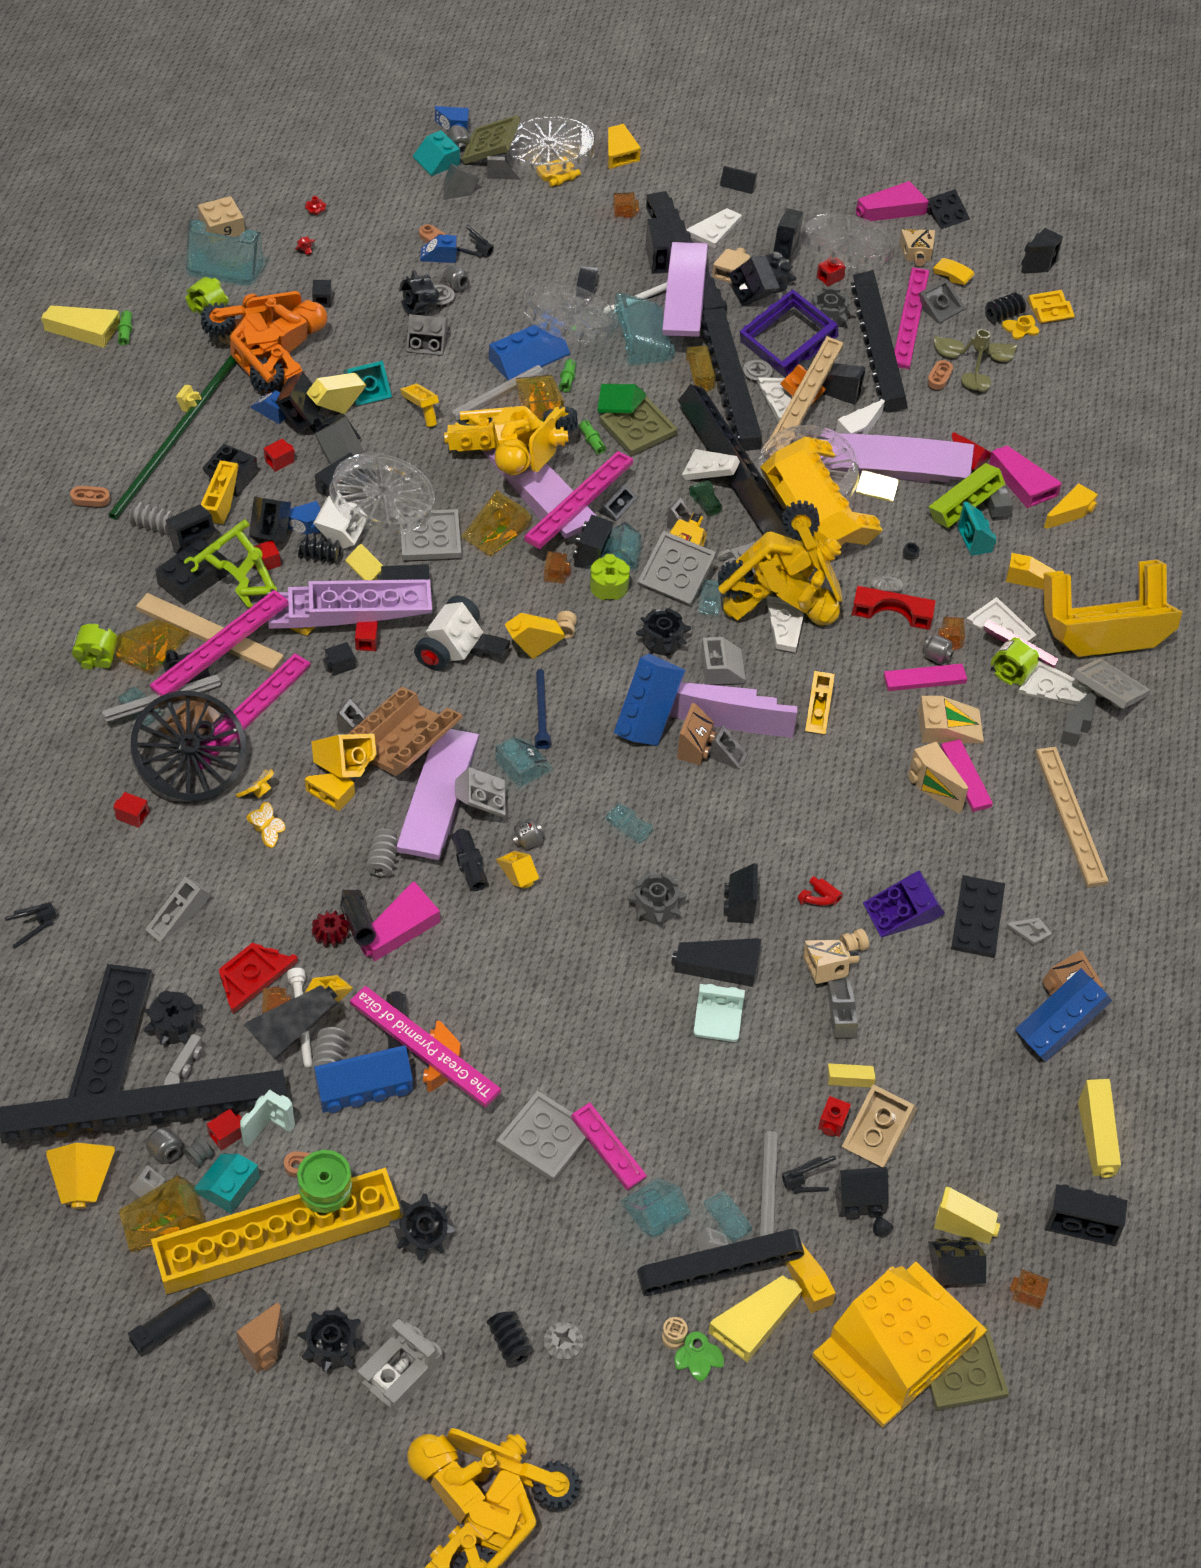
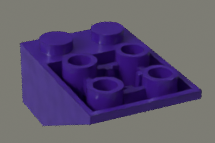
M920 870L863 902L881 938L928 924L945 914L928 881Z

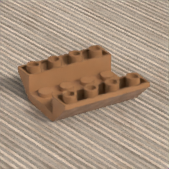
M401 687L348 734H374L376 756L369 763L397 776L458 723L463 716L449 708H446L440 714L420 706L417 693Z

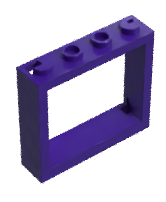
M793 289L739 331L741 343L770 364L773 369L785 378L793 371L796 365L800 364L802 359L809 360L816 355L827 336L833 339L839 336L838 324ZM794 307L822 330L781 361L754 338Z

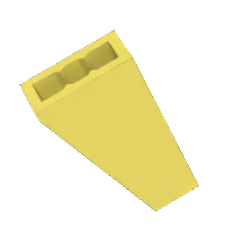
M50 306L43 313L41 320L45 331L104 348L118 328L120 315L117 310Z
M1110 1079L1086 1080L1078 1100V1106L1093 1176L1110 1178L1117 1174L1121 1166Z
M782 1275L713 1319L708 1333L748 1362L800 1300L802 1289L794 1280L787 1279Z

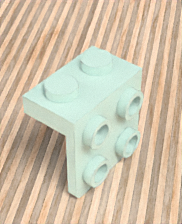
M700 984L694 1035L701 1038L737 1042L745 990L735 987H719L713 984Z
M271 1090L264 1096H260L253 1110L250 1113H246L241 1119L240 1127L243 1144L249 1147L270 1121L290 1132L295 1126L292 1102L286 1096H279Z

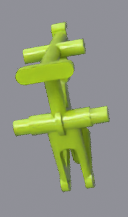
M245 518L194 558L187 557L184 563L186 564L188 561L195 563V567L190 570L191 572H195L199 567V563L204 559L217 569L224 568L240 582L235 589L236 593L246 606L251 608L253 604L248 596L268 595V593L272 592L271 589L277 591V587L274 585L262 561V551L254 547L242 532L250 526ZM235 536L248 551V556L239 568L227 560L220 561L212 555V553L220 549V547ZM254 564L265 586L248 587L249 579L246 577V574Z

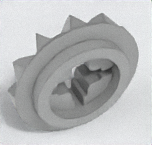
M434 285V288L438 289L440 297L436 299V305H440V307L442 305L448 306L449 303L453 302L455 297L453 289L446 285Z
M751 360L744 365L743 373L745 378L750 379V382L758 381V377L771 378L772 367L763 360Z
M877 576L872 579L871 586L878 590L897 592L903 588V583L896 577Z
M564 1320L560 1323H553L546 1330L544 1336V1346L551 1356L563 1360L576 1356L583 1346L581 1329L579 1330L574 1323H566ZM568 1332L569 1343L565 1341L559 1347L560 1338L557 1336L563 1337Z

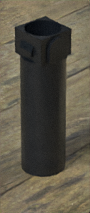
M342 890L340 908L345 914L355 942L361 946L371 944L375 940L376 932L365 907L361 890Z
M198 1287L143 1325H139L128 1332L129 1340L139 1355L143 1357L155 1349L156 1345L213 1307L212 1302L206 1292L201 1287Z

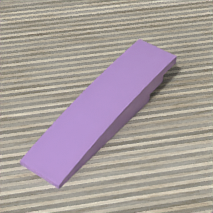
M672 242L663 335H700L708 243Z
M821 433L820 440L828 441L836 455L834 458L820 456L825 465L824 467L829 470L859 474L862 471H868L891 478L929 483L930 480L949 483L950 479L962 481L971 474L974 444L898 436Z
M492 448L489 451H483L498 469L495 463L496 449ZM547 464L539 472H533L531 465H529V468L524 472L512 476L499 470L540 520L546 517L573 492ZM587 506L559 532L565 539L580 533L584 522L589 521L591 514H595Z
M430 579L308 581V587H288V592H278L288 600L289 605L269 619L268 626L269 629L332 626L432 613Z
M681 682L669 717L685 720L691 704L695 703L714 722L715 727L724 726L726 729L793 738L797 706L777 704V698L756 696L757 689Z
M450 729L430 747L399 837L397 852L439 860L442 848L445 847L447 837L450 835L460 801L455 797V779L470 767L479 734Z

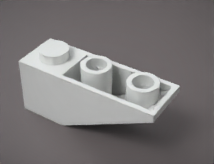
M881 400L872 403L849 415L842 416L837 421L836 433L868 434L882 415L885 401Z

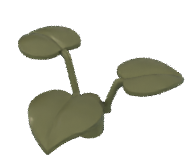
M984 329L977 330L975 338L972 337L966 347L958 340L934 336L936 350L948 358H957L959 354H964L973 344L974 349L979 352L975 374L964 373L961 377V382L965 387L985 392L991 387L990 378L987 375L978 374L982 352L985 350L986 354L991 355V358L996 361L1008 362L1013 359L1017 344L990 343L991 333Z

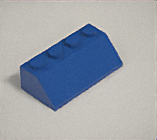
M551 318L489 344V361L507 380L518 376L536 365L544 367L570 355L561 328Z
M652 654L641 657L614 733L632 742L658 746L686 670Z
M1080 968L1015 1030L1046 1062L1109 1005L1112 999Z
M406 1045L314 1067L316 1090L323 1113H335L341 1110V1108L349 1106L359 1107L370 1101L381 1102L387 1097L395 1095L405 1096L413 1091V1079Z

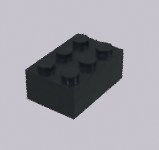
M199 538L155 569L157 584L184 606L229 574V571L226 569H217L205 559L199 563V567L195 572L190 571L195 567V563L188 561L185 564V559L187 557L194 558L210 545L202 538ZM217 550L214 553H212V555L220 561H228V559Z
M1056 1184L1047 1206L1044 1230L1115 1246L1125 1226L1128 1200L1121 1199L1115 1195L1098 1194L1093 1190H1080L1070 1185Z

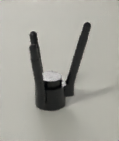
M466 225V228L471 232L469 236L477 241L475 247L477 252L457 247V251L475 255L480 259L483 256L488 258L493 253L494 245L489 243L488 240L484 239L469 225Z
M51 902L15 910L13 915L5 917V920L8 921L34 914L37 922H43L16 942L13 948H17L45 927L53 925L52 919L56 918V913Z
M833 1155L825 1159L819 1156L792 1170L783 1172L782 1180L786 1190H793L794 1195L801 1192L829 1191V1187H801V1184H805L804 1173L836 1160V1156Z

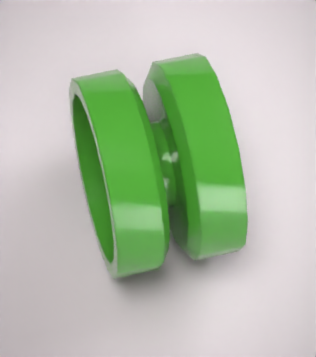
M320 1150L309 1154L303 1159L298 1168L297 1179L300 1198L305 1206L319 1213L334 1212L345 1206L351 1196L352 1182L350 1166L344 1156L335 1151Z

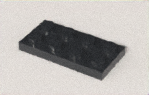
M962 875L951 950L990 958L995 957L1005 883Z

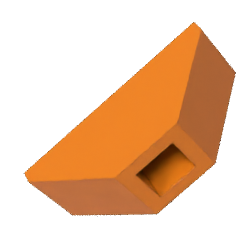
M436 1021L435 1029H431L430 1035L460 1057L461 1043L441 1021ZM430 1065L429 1069H424L423 1083H427V1091L432 1092L448 1081L446 1077Z

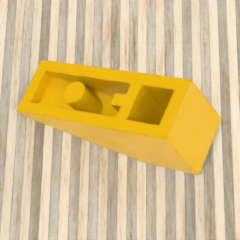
M219 461L203 497L201 505L211 513L213 523L224 524L230 511L238 463Z
M1078 483L1047 514L1044 527L1046 529L1083 518L1089 512L1092 513L1097 506L1096 499L1098 494Z
M1012 553L1006 582L1044 589L1043 573L1054 572L1055 570L1031 556Z
M814 671L805 732L826 735L835 674Z
M802 1244L805 1252L804 1256L785 1264L793 1280L802 1289L801 1295L810 1313L833 1305L836 1292L825 1271Z

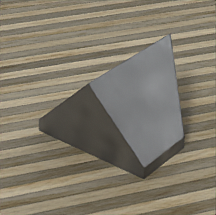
M487 156L488 179L521 180L506 163L505 157Z
M451 164L444 179L443 200L473 194L480 178Z
M681 497L668 509L667 528L672 530L679 519L689 522L692 512Z
M350 698L345 701L337 713L338 731L346 735L367 718L360 705Z
M720 726L712 740L710 758L740 769L748 754L724 726Z

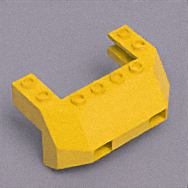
M803 437L776 451L760 466L764 479L785 511L787 505L791 507L792 502L798 504L797 500H801L803 504L804 500L808 501V505L810 503L814 504L820 519V526H818L817 533L814 531L816 540L820 539L822 544H825V540L829 538L831 540L835 539L841 546L845 542L868 545L883 531L879 525L880 521L876 516L851 511L848 506V500L841 495L839 486L829 476L830 472L824 467L825 465L820 456L829 458L836 456L832 451V445L828 441Z
M1157 559L1138 562L1139 600L1072 608L1071 575L1064 574L1063 570L1043 573L1044 612L1052 633L1059 642L1078 657L1155 648L1179 627L1183 611L1167 603V565Z

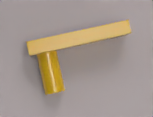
M417 383L400 389L401 395L423 409L426 426H435L437 420L433 404L439 403L438 396Z

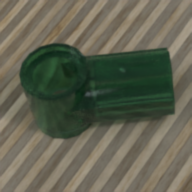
M709 480L689 487L690 496L694 502H699L707 515L712 517L722 511V505L715 496L713 485Z

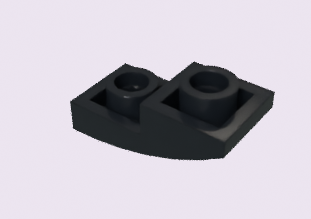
M580 267L575 297L593 299L599 268Z
M482 634L470 653L482 658L485 654L501 660L510 647V640Z

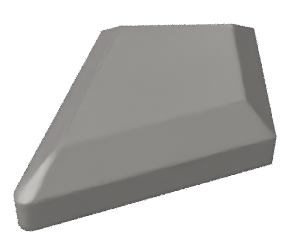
M1040 918L1010 922L1007 926L1033 945L1052 935Z

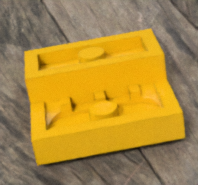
M1062 290L1033 294L1027 298L1032 311L1041 324L1075 317L1070 301L1065 300Z

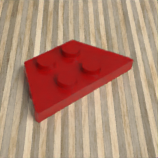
M251 943L219 968L220 979L231 1012L234 1014L298 962V957L294 954H291V956L280 954L277 949L265 948L262 945Z

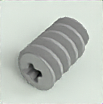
M140 502L138 506L134 505L131 508L129 523L168 535L169 532L165 520L173 516V511L169 510L166 515L164 508L159 512L157 506L152 509V506L147 504L144 509V502Z
M378 829L373 835L374 838L366 867L371 874L389 877L393 873L392 869L395 865L396 854L398 853L397 844L399 840L393 830Z
M326 1027L319 1030L316 1048L314 1049L313 1063L311 1065V1071L314 1074L315 1066L342 1060L341 1055L344 1053L343 1047L345 1046L344 1039L347 1037V1033L344 1030L336 1027Z

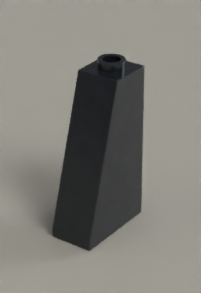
M802 359L800 365L808 371L813 361ZM834 363L822 384L825 388L822 394L855 405L862 393L866 367Z
M762 939L679 942L678 951L673 950L671 963L675 964L674 972L753 987Z
M320 985L247 1021L244 1026L274 1059H278L339 1003L335 999L338 995L330 986L325 988Z

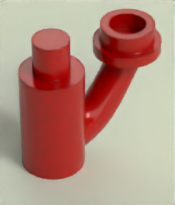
M813 876L809 883L814 886V891L822 897L811 896L812 892L804 889L798 895L797 900L800 901L801 905L809 903L820 906L833 904L835 906L842 899L843 893L823 878L819 880Z

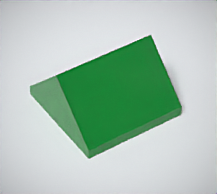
M601 384L597 408L598 413H632L646 397V393L636 384Z

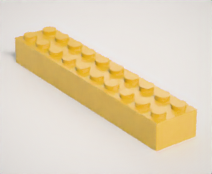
M386 1168L351 1178L352 1192L350 1199L345 1206L334 1212H314L305 1206L300 1198V1194L151 1239L166 1295L388 1226L390 1221L396 1220L399 1217L400 1207Z

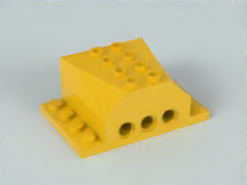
M915 1262L907 1270L903 1266L888 1270L858 1296L833 1326L831 1337L813 1352L812 1357L883 1428L986 1334L987 1329L924 1268Z

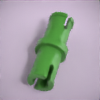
M125 310L120 314V323L117 328L119 331L117 340L119 345H129L130 333L133 329L131 325L133 315L130 311Z
M572 359L565 361L564 369L560 374L561 382L559 389L562 390L564 386L563 392L570 391L572 381L575 379L576 362L574 361L572 365Z
M589 420L582 421L578 427L583 432L586 442L592 446L597 455H599V452L601 454L604 453L607 448L601 441L598 431L593 429Z

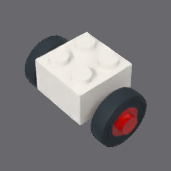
M460 595L452 596L425 631L429 637L420 639L414 648V654L421 664L439 671L444 669L449 661L464 660L483 634L482 629L477 624L480 618V611L474 602Z

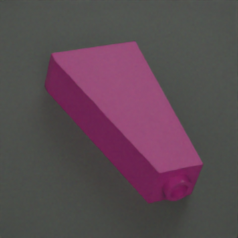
M908 181L859 198L857 200L856 214L865 222L925 215L929 201Z
M1008 445L992 451L989 465L1000 469L1006 485L1026 508L1059 495L1062 485L1059 480Z
M415 881L412 882L372 923L376 932L375 940L369 945L360 946L362 952L366 957L370 956L374 962L440 923V910Z

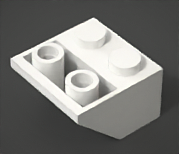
M330 495L327 497L313 524L327 539L331 538L333 545L336 540H339V545L344 549L355 545L369 517L357 504Z

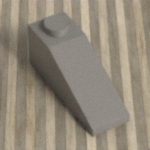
M185 876L145 930L162 943L196 915L212 894L198 882Z

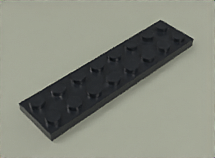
M107 964L68 1098L121 1090L153 975L151 969Z

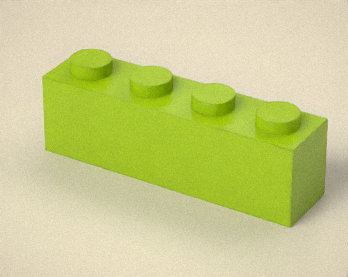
M987 463L983 464L928 506L933 520L947 528L952 526L960 519L963 502H968L976 507L1005 485L1000 469Z

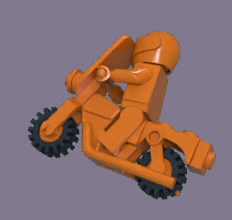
M297 291L260 297L256 294H248L244 297L242 306L230 307L226 305L224 307V303L218 305V302H215L214 306L208 304V307L205 306L204 311L202 310L201 325L206 334L209 333L211 337L214 334L215 338H219V335L222 338L225 337V334L230 335L231 356L250 376L253 388H258L259 392L263 391L265 394L273 392L274 389L278 391L283 386V382L285 385L289 377L302 371L299 363L295 362L289 353L306 340L307 334L323 329L328 319L327 312L321 304L310 300L302 302L301 294ZM241 315L240 319H235V316Z

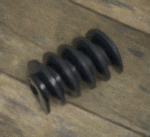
M1017 292L989 301L985 306L986 318L991 324L1001 322L1002 319L1006 320L1008 317L1011 318L1026 311L1025 300Z
M305 534L299 545L298 557L301 558L304 555L305 559L311 557L313 561H316L319 558L320 562L327 560L329 564H332L334 561L338 565L342 556V547L339 545V540H336L333 545L331 538L328 539L327 543H324V537H321L319 542H317L316 535H313L312 539L309 540L308 534Z
M515 1311L501 1312L487 1320L490 1332L494 1335V1340L498 1343V1349L502 1352V1358L506 1360L508 1368L523 1364L529 1358L528 1354L533 1350L531 1345H526L529 1342V1338L527 1336L521 1337L525 1333L523 1328H518L521 1325V1321L513 1320L517 1316Z

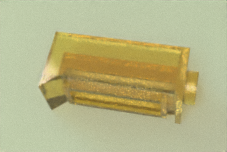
M687 347L686 361L689 362L694 385L703 387L705 391L712 390L714 388L715 376L708 347Z

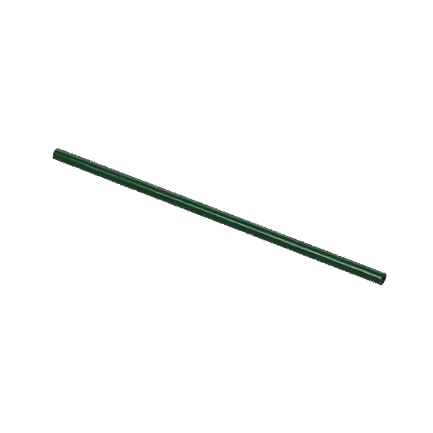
M231 355L200 394L202 399L195 400L197 405L188 409L109 512L108 516L111 519L117 520L237 363Z

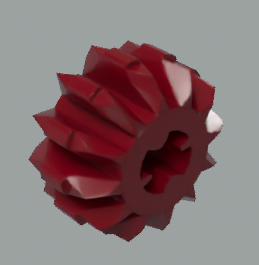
M326 910L325 915L318 913L317 919H314L312 922L311 931L317 944L323 942V946L326 947L331 943L335 947L336 942L343 944L344 938H348L349 925L347 920H345L344 914L338 915L336 910L333 913H329Z

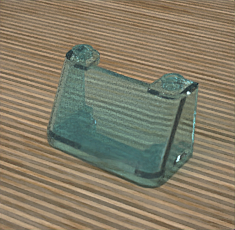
M191 219L188 225L187 274L198 278H216L219 282L234 285H253L264 265L261 232L246 230L241 233L239 238L206 232V224L203 221Z
M616 293L614 319L615 322H620L625 337V349L628 351V358H626L628 366L670 362L675 350L674 344L670 343L669 336L663 335L662 306H659L657 302L626 293Z

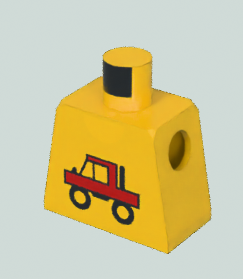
M692 513L689 522L679 519L670 531L671 534L704 547L707 532L699 527L703 517L696 513Z

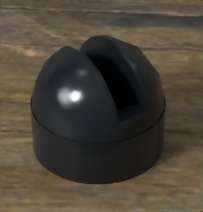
M908 542L903 548V556L909 560L917 557L920 552L918 545L912 542Z
M878 1216L872 1228L876 1236L887 1237L894 1226L886 1219Z

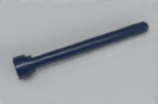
M538 669L536 671L538 733L534 737V742L537 749H548L551 747V736L546 729L544 671Z

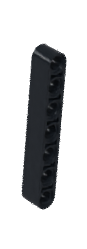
M788 1229L647 1264L637 1270L642 1294L644 1296H651L652 1293L654 1295L794 1261L804 1256L805 1252L798 1231L796 1229Z

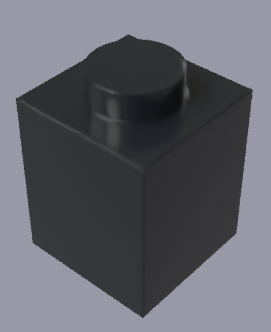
M313 280L312 302H317L324 308H331V280Z
M348 642L324 649L325 658H323V664L326 670L330 669L333 676L356 669L355 655Z

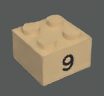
M231 196L198 205L199 221L211 242L245 234L244 217Z

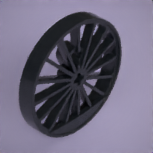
M188 690L170 692L150 702L135 721L130 745L132 762L141 780L156 794L180 803H198L214 798L224 792L240 774L245 762L247 748L242 725L227 705L208 694ZM174 701H186V735L172 705ZM190 701H196L205 704L193 733L190 734ZM167 704L179 734L155 709ZM208 706L221 714L213 723L206 720L202 721ZM151 714L174 738L149 728L142 723ZM223 718H226L233 729L213 736L214 726ZM205 728L209 735L202 736L198 729ZM139 730L172 744L139 743ZM232 734L236 735L238 747L204 745ZM185 744H186V745L192 744L193 746H192V748H191V747L186 748V747H185ZM138 748L174 750L145 760L139 753ZM204 751L238 752L237 764L234 765ZM177 754L158 772L149 764ZM182 756L169 784L160 775ZM202 757L232 769L233 773L227 780H224ZM186 758V793H182L172 786ZM190 760L204 792L190 793ZM197 761L220 783L219 786L211 790L208 789Z

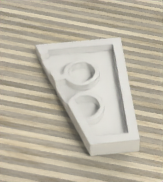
M726 208L686 230L690 232L691 238L708 243L709 246L715 248L738 224L742 215Z
M758 377L757 383L779 423L793 398L780 385L785 378Z
M695 449L682 476L685 480L734 475L740 461L737 456Z
M768 596L766 603L776 649L796 653L804 612L781 598Z
M997 597L966 618L967 623L982 631L986 621L991 620L1029 643L1036 640L1037 635Z
M1038 660L1037 668L1022 684L1018 693L1077 705L1092 689L1079 684L1077 679Z

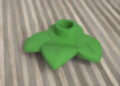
M701 1332L690 1333L685 1338L684 1346L676 1352L674 1358L677 1370L688 1367L692 1376L699 1382H702L707 1377L711 1366L716 1368L724 1366V1358L719 1347L709 1343L708 1338ZM693 1340H699L701 1347L695 1348Z

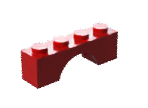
M857 586L852 616L871 619L881 611H894L903 615L908 620L910 627L930 630L936 600Z

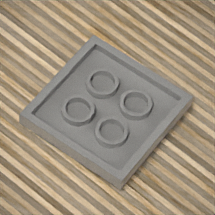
M458 509L399 512L402 561L461 558Z
M663 531L637 582L641 586L692 606L717 553Z
M1101 658L1076 669L1073 677L1077 679L1079 684L1095 690V694L1109 699L1118 708L1124 709L1147 697L1150 689Z
M537 1091L496 1140V1145L554 1182L584 1145L587 1138L570 1118L573 1114L572 1112Z

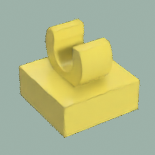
M184 385L176 396L180 408L184 412H187L190 407L197 405L195 400L202 399L199 392L193 391L191 385Z

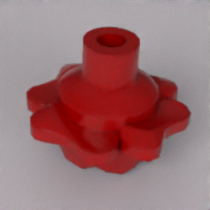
M313 196L312 200L307 201L305 209L314 215L325 211L326 203L322 202L317 196Z
M308 236L300 238V240H297L298 245L295 250L304 251L306 256L312 254L311 247L315 239H310Z

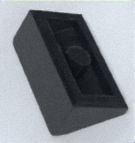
M724 166L720 186L752 194L756 187L757 174Z
M624 484L597 512L617 521L637 497Z

